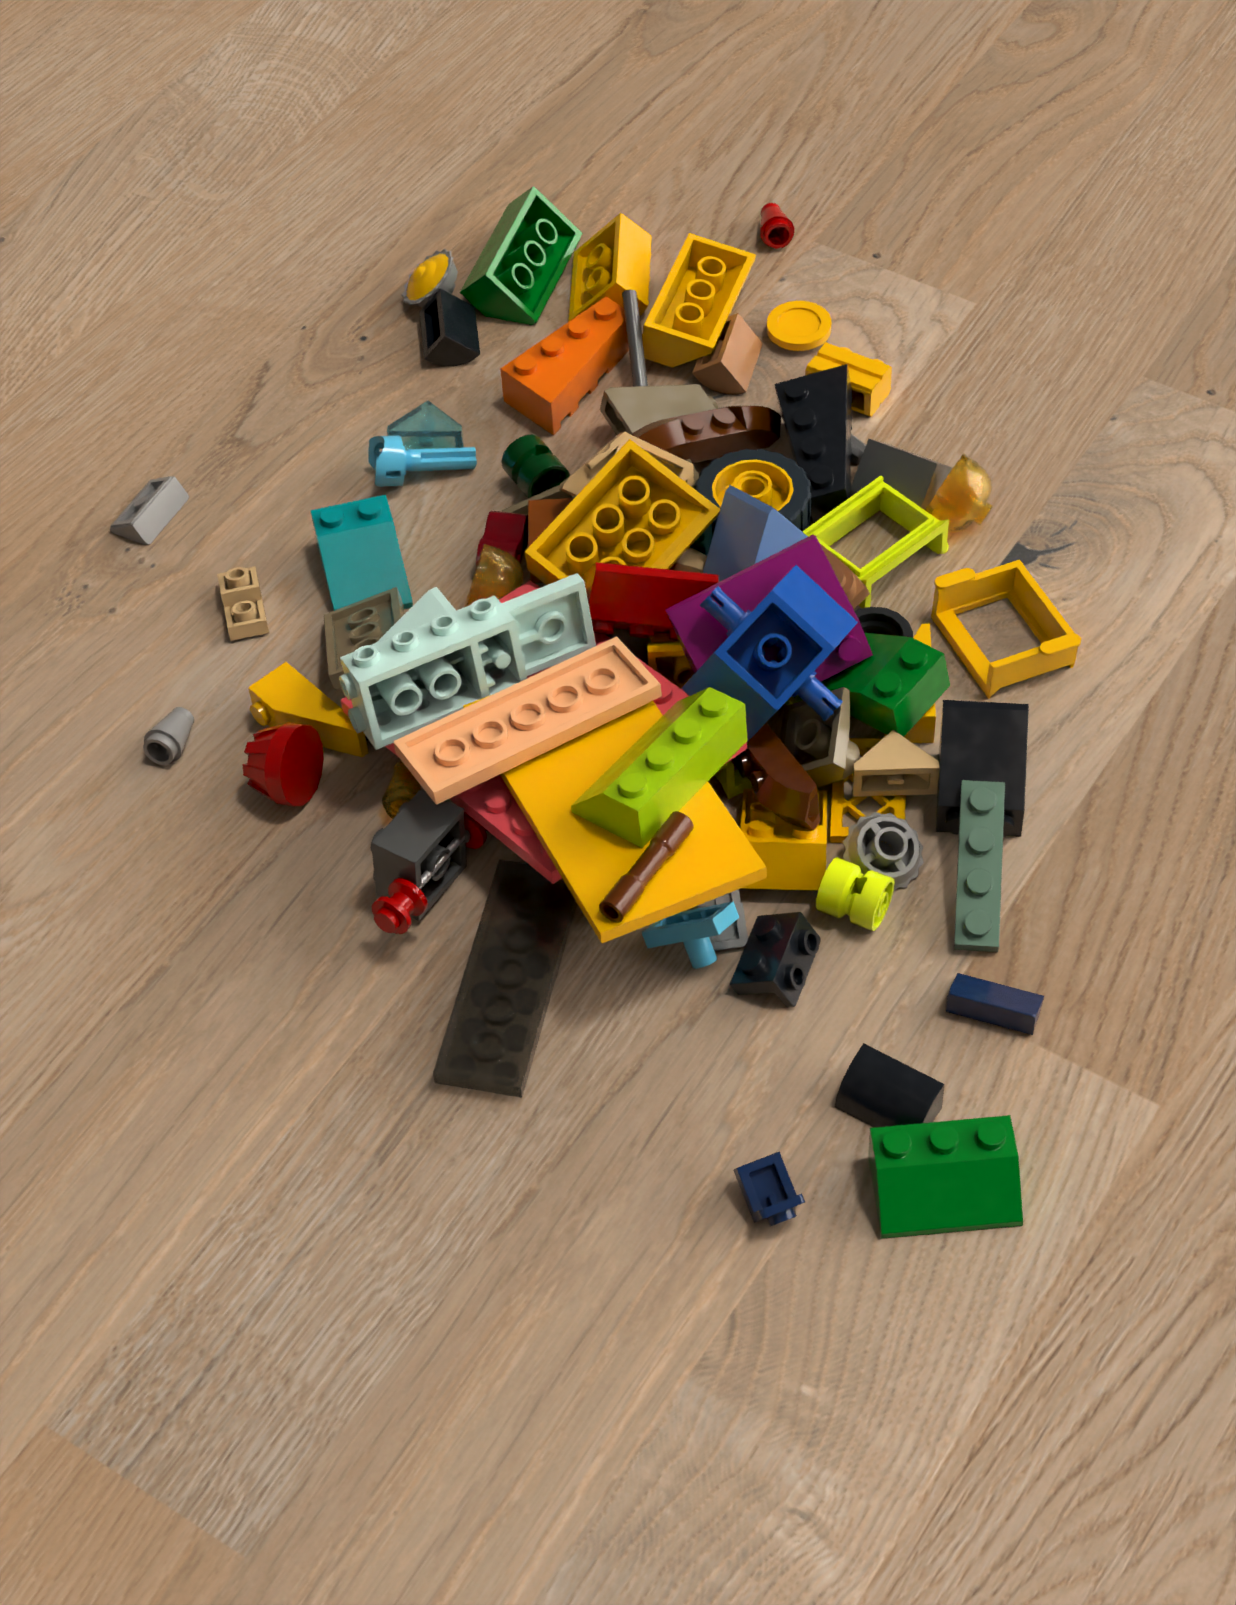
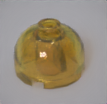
M963 453L935 493L931 503L925 508V511L940 521L949 519L948 532L950 533L964 531L973 521L981 525L993 507L987 502L992 491V485L986 470L975 460Z
M484 544L464 607L471 605L479 599H487L494 595L499 600L523 585V570L519 561L510 553L500 548Z

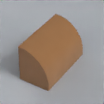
M734 314L728 317L713 352L698 358L692 373L703 385L723 394L747 392L763 343L740 314Z

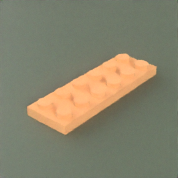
M616 636L393 741L395 752L437 805L662 697L661 684Z

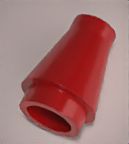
M776 203L764 205L761 209V239L772 248H783L791 242L794 236V225L781 211L779 205Z

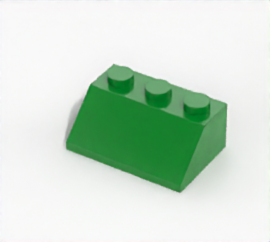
M1011 1115L870 1128L868 1159L881 1239L1023 1226L1019 1155Z

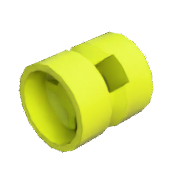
M838 857L834 858L822 878L816 898V909L837 918H842L847 914L851 923L875 931L880 926L889 908L895 881L893 878L873 870L862 874L859 865Z

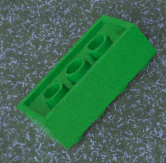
M533 186L508 204L459 293L486 317L534 325L539 319L583 233Z

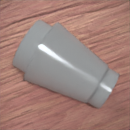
M176 707L145 734L143 749L150 760L157 764L167 765L180 758L194 723V717L191 712L185 708Z

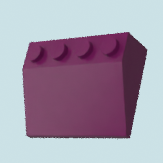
M814 534L665 609L693 674L728 638L726 635L728 630L704 608L700 607V604L711 592L719 586L745 612L749 609L752 612L795 565L804 571L858 622L815 670L817 672L815 677L822 682L873 655L860 621ZM773 645L770 648L762 646L765 651L763 657L768 662L772 660L780 662L777 657V653L780 651L778 646Z

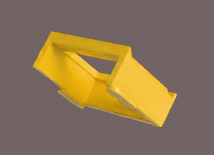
M1020 559L979 573H975L971 568H963L938 576L935 579L931 619L988 699L1002 687L1067 665L1070 668L1074 667L1077 650L1081 644V637L1074 633ZM1008 598L1041 642V645L989 662L956 614Z

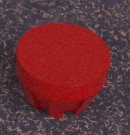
M283 723L254 733V741L247 742L244 751L248 755L247 763L242 764L243 775L250 778L247 784L277 804L303 806L309 802L318 788L323 770V745L318 732L311 725Z

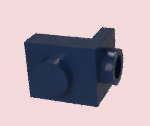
M780 1151L733 1170L754 1223L767 1218L771 1227L796 1217L793 1207L805 1203L803 1195H797Z

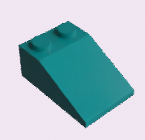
M386 494L310 510L316 542L334 611L397 587L404 609H409L413 606Z

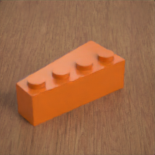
M606 296L500 368L504 402L554 436L561 428V421L567 415L571 417L579 408L578 402L586 393L591 394L598 386V379L604 373L609 374L629 351L624 307Z

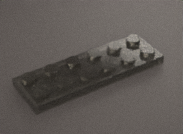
M499 859L434 1068L433 1077L435 1083L523 1097L577 906L576 900L562 878L552 884L528 863Z

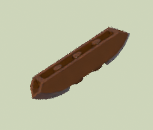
M728 406L659 420L640 428L631 435L681 459H690L692 463L720 458L730 452L770 447L780 438L781 415L773 409L764 406Z
M765 723L747 742L748 749L733 758L731 762L738 768L742 778L747 777L755 793V798L763 806L792 825L815 830L820 823L817 785L768 724Z

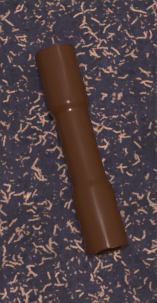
M678 811L672 812L651 838L650 845L627 874L620 877L601 901L599 909L607 919L612 922H621L641 897L649 881L664 862L674 855L692 832L694 825L687 815Z

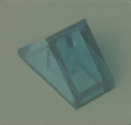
M428 400L387 426V436L400 435L405 450L464 447L462 426Z

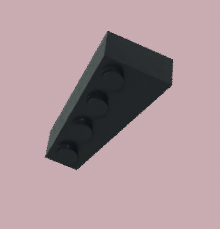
M847 364L774 384L794 461L800 468L804 469L807 479L811 483V519L813 523L851 497L852 387Z

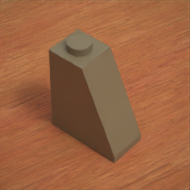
M700 384L610 387L604 390L600 406L601 413L616 435L621 432L632 434L640 428L659 420L718 409L714 398L707 395Z

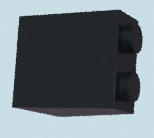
M943 700L938 758L940 770L937 790L936 832L959 835L962 780L1005 782L1003 837H1021L1025 811L1029 704Z

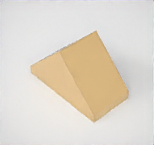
M892 730L854 763L853 797L937 794L940 770L939 761Z

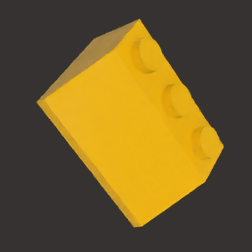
M618 214L574 251L568 322L606 296L624 307L622 293L626 290H635L637 292L639 316L647 309L649 304L652 236L624 214Z

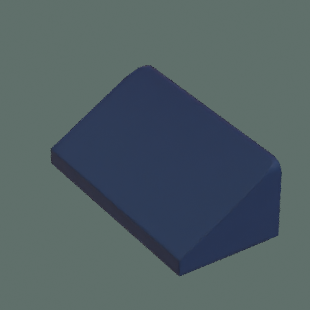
M957 973L947 995L946 1012L1033 1035L1044 996Z

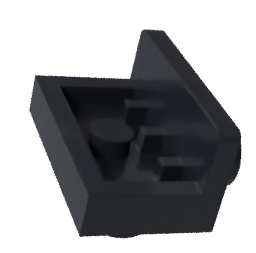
M801 912L757 916L730 982L731 987L738 995L775 993L786 1007H795L815 955L818 952L821 942L819 935Z

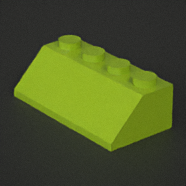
M711 687L677 701L571 806L572 813L643 848L671 813L679 811L748 741L745 703Z

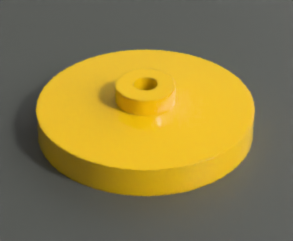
M790 301L774 308L767 318V334L770 340L787 350L805 351L814 349L825 343L831 334L832 320L830 314L822 306L813 302Z

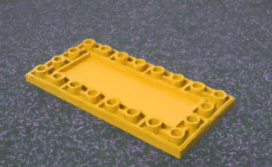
M482 699L463 705V708L470 706ZM653 701L500 774L601 944L767 878L765 864L714 789L707 782L678 811L691 819L694 825L692 832L674 855L664 862L644 888L643 894L621 922H612L601 913L599 909L601 901L620 877L627 874L650 845V841L643 848H640L572 813L571 806L663 716Z

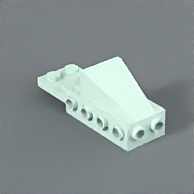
M576 573L503 603L494 595L487 599H479L457 611L437 587L428 590L376 643L359 647L354 652L340 657L344 674L339 676V681L346 698L352 701L353 708L348 710V715L353 728L357 733L363 731L376 750L394 743L393 741L463 709V705L495 694L527 679V676L552 667L595 647L596 642L585 582Z

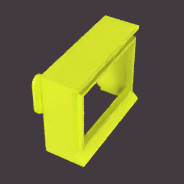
M881 475L802 531L808 537L814 534L819 543L843 562L867 587L870 594L858 605L862 609L871 606L872 584L926 545L937 554H944L949 549L947 543L949 519L938 520L883 481L884 477ZM879 510L910 531L909 534L861 569L830 547Z

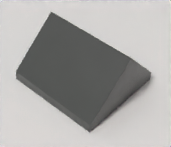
M868 438L851 485V496L881 475L884 477L883 481L926 510L951 475L952 467L885 442Z

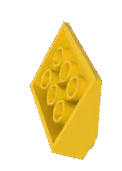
M629 439L525 551L527 569L546 585L576 573L582 577L596 562L669 570L719 516L720 508Z

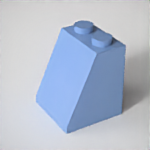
M729 485L724 494L703 573L719 575L718 582L808 536L773 507Z

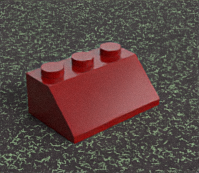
M596 562L581 578L585 582L594 633L612 634L614 633V628L630 630L629 635L633 637L651 638L654 637V632L670 634V640L679 641L665 609L718 583L719 575Z

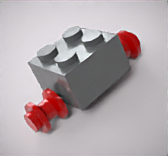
M420 789L409 802H404L395 818L384 829L378 830L371 842L374 867L373 879L376 889V900L372 904V913L377 926L387 933H406L412 924L410 917L419 921L467 867L466 847L472 849L480 848L486 842V831L488 830L464 812L462 807L449 801H443L436 805L423 789Z

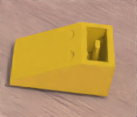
M753 788L744 789L740 829L765 864L767 878L745 886L743 889L819 890L826 871V790L817 789L820 823L815 830H809L784 821L755 798Z

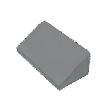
M175 476L152 479L112 523L109 529L113 534L140 544L149 545L187 502L189 495Z

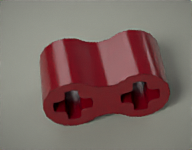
M500 511L489 512L484 535L480 539L477 548L476 569L478 573L510 577L518 576L522 556L528 545V515Z

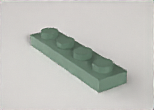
M961 781L954 950L998 952L1005 782Z

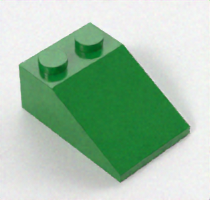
M864 633L873 655L823 680L821 683L830 691L842 687L850 690V716L886 735L894 730L904 737L950 687L945 654L912 637Z

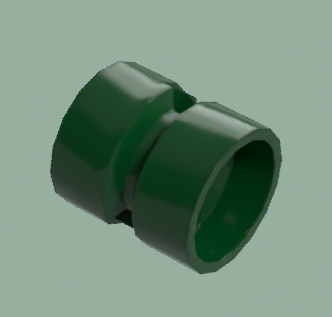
M533 434L517 438L507 447L502 456V468L514 483L518 484V487L527 498L560 485L570 476L566 467L553 455L542 439Z

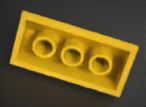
M689 233L644 323L642 332L644 358L673 368L711 354L754 264L756 254Z

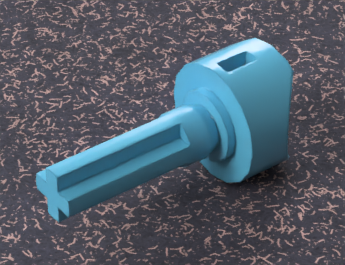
M400 435L376 436L369 439L368 461L375 470V485L378 487L403 486L406 471L475 469L477 465L475 447L405 450Z

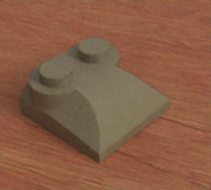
M845 687L831 691L843 703L834 710V713L825 722L803 700L784 706L780 740L816 783L817 787L846 779L853 774L854 763L859 760V748L854 742L849 740L850 690Z

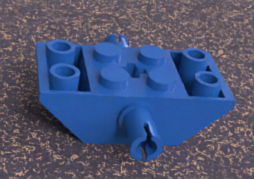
M797 565L789 571L752 612L749 609L746 612L741 609L719 586L700 604V607L704 608L728 630L726 633L728 638L681 689L688 696H691L711 687L745 703L748 741L791 696L795 698L798 695L822 717L821 719L824 722L843 703L841 699H838L815 677L817 674L815 670L858 622ZM763 645L767 648L773 645L778 646L780 649L777 653V657L780 660L779 663L775 660L768 662L763 657L765 654L762 648Z

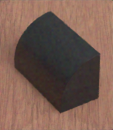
M440 288L419 311L424 359L440 366L463 365L480 355L475 306Z
M863 1043L844 1075L836 1097L835 1108L874 1128L930 1123L935 1120L942 1109L944 1084Z

